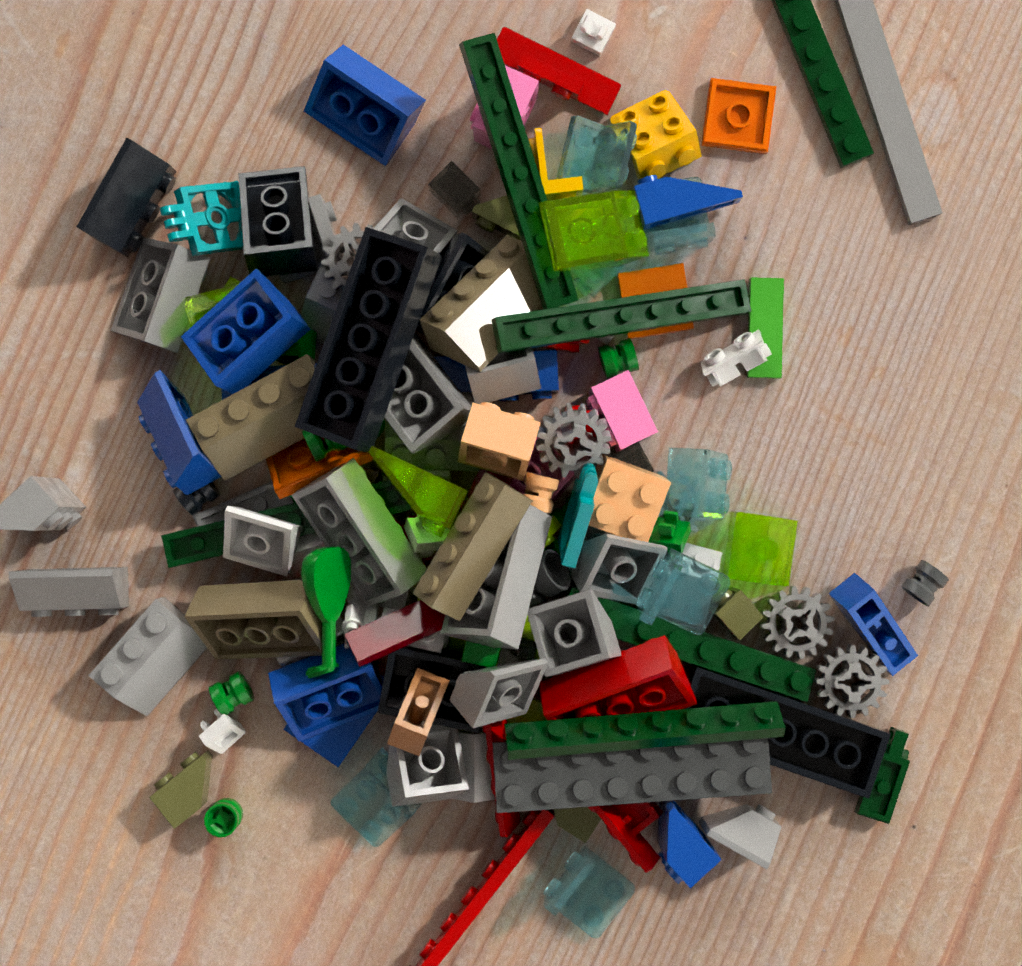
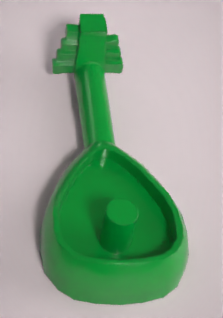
M323 547L313 550L302 561L301 575L304 591L313 611L322 622V665L307 668L306 675L308 678L333 672L335 667H339V663L336 662V621L343 610L351 582V559L345 548Z

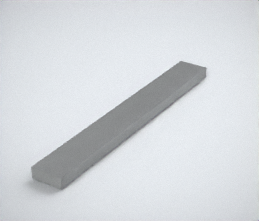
M835 0L907 223L911 225L939 216L943 212L873 0Z

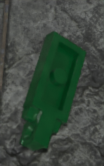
M894 727L889 729L888 733L891 735L870 798L859 796L854 811L858 815L887 824L890 823L910 760H908L909 751L904 749L909 734Z

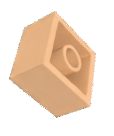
M472 403L461 439L457 462L523 481L541 422L535 421L531 415L515 412L511 414L501 411L500 407L492 403Z
M601 453L604 464H597L596 466L598 485L593 498L595 506L589 526L616 536L648 542L671 482L662 475Z

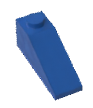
M650 175L637 181L638 185H635L631 192L642 231L734 205L743 198L741 190L672 177L658 179L657 175Z
M853 573L828 593L873 654H877L880 657L879 661L882 665L886 666L890 675L894 676L918 656L875 589L856 573Z

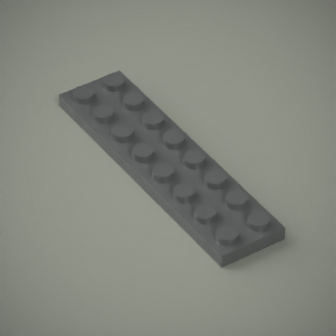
M768 738L508 760L506 741L492 742L497 813L772 793Z

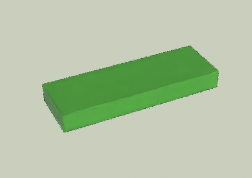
M751 277L749 279V302L752 312L748 313V332L753 333L759 329L763 341L768 345L772 355L767 357L768 361L747 371V378H782L784 278Z

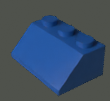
M343 44L324 59L304 112L386 166L415 125L426 99Z
M255 269L187 330L181 338L214 385L230 394H234L248 386L310 330V327L292 303L258 269Z
M161 370L155 372L137 401L142 412L138 418L144 430L148 434L151 433L154 438L151 447L160 461L164 460L167 469L163 473L167 482L172 488L178 487L184 494L189 495L220 478L221 475L202 451L186 419L194 416L185 395Z
M345 643L336 646V662L339 663V667H335L333 672L308 678L306 675L307 668L322 665V656H310L268 673L274 704L298 742L378 711L383 679L375 660L359 667L350 647L345 648Z
M674 800L660 801L659 808L663 813L658 818L657 842L661 849L658 854L662 858L661 861L665 865V870L677 884L684 881L689 888H692L722 859L709 838Z

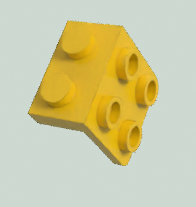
M663 90L636 103L610 118L612 127L632 156L638 180L650 175H657V178L660 179L662 176L702 157L696 129L672 94L667 90Z
M534 128V138H528L548 204L550 207H555L556 211L573 210L576 208V204H581L584 190L582 176L548 180L542 129Z

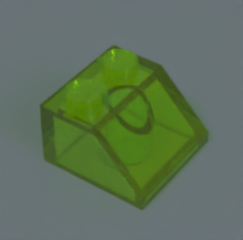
M731 512L722 577L789 587L798 521L744 512Z

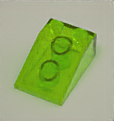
M634 190L607 191L539 203L554 271L619 267L649 256L647 238L643 231L639 214V203Z
M371 446L369 454L373 463L422 523L423 530L439 538L442 537L443 533L448 535L457 517L468 502V491Z

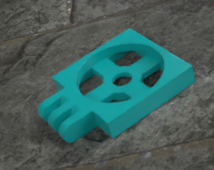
M238 181L179 187L174 191L177 204L160 208L162 216L174 215L175 217L164 221L165 229L178 228V231L167 234L169 242L188 240L192 256L244 249ZM202 193L206 209L204 212L193 213L191 201L195 195ZM218 195L225 198L233 208L227 209L221 205ZM212 212L220 214L221 223L217 224L212 221ZM238 222L237 236L234 241H230L227 226L230 223ZM208 226L212 229L216 243L208 244L200 238L197 227Z
M585 463L582 466L579 478H575L557 539L562 566L576 568L595 506L593 498L598 485V477L595 466L592 463Z

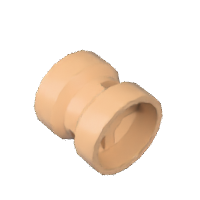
M526 472L524 479L526 490L523 495L533 500L530 505L545 513H552L554 506L552 495L558 489L560 480Z

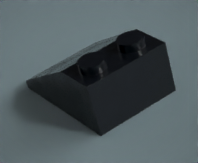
M305 166L238 173L244 257L249 274L255 269H258L265 277L317 271L311 208L308 201L309 191Z

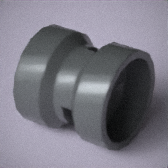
M921 560L915 568L916 573L914 577L907 578L901 587L913 598L929 607L935 599V591L944 588L949 579L937 568Z

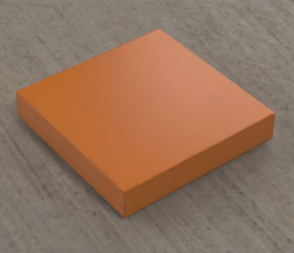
M711 78L709 81L701 146L767 154L777 86Z
M684 263L617 274L621 298L687 288ZM688 323L627 333V338L637 339L693 330L694 324Z

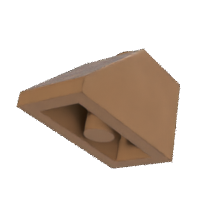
M417 668L387 744L420 756L450 680Z

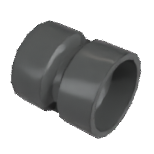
M552 549L543 551L529 608L546 601V596L554 597L567 590L571 585L569 568L562 566L560 555Z

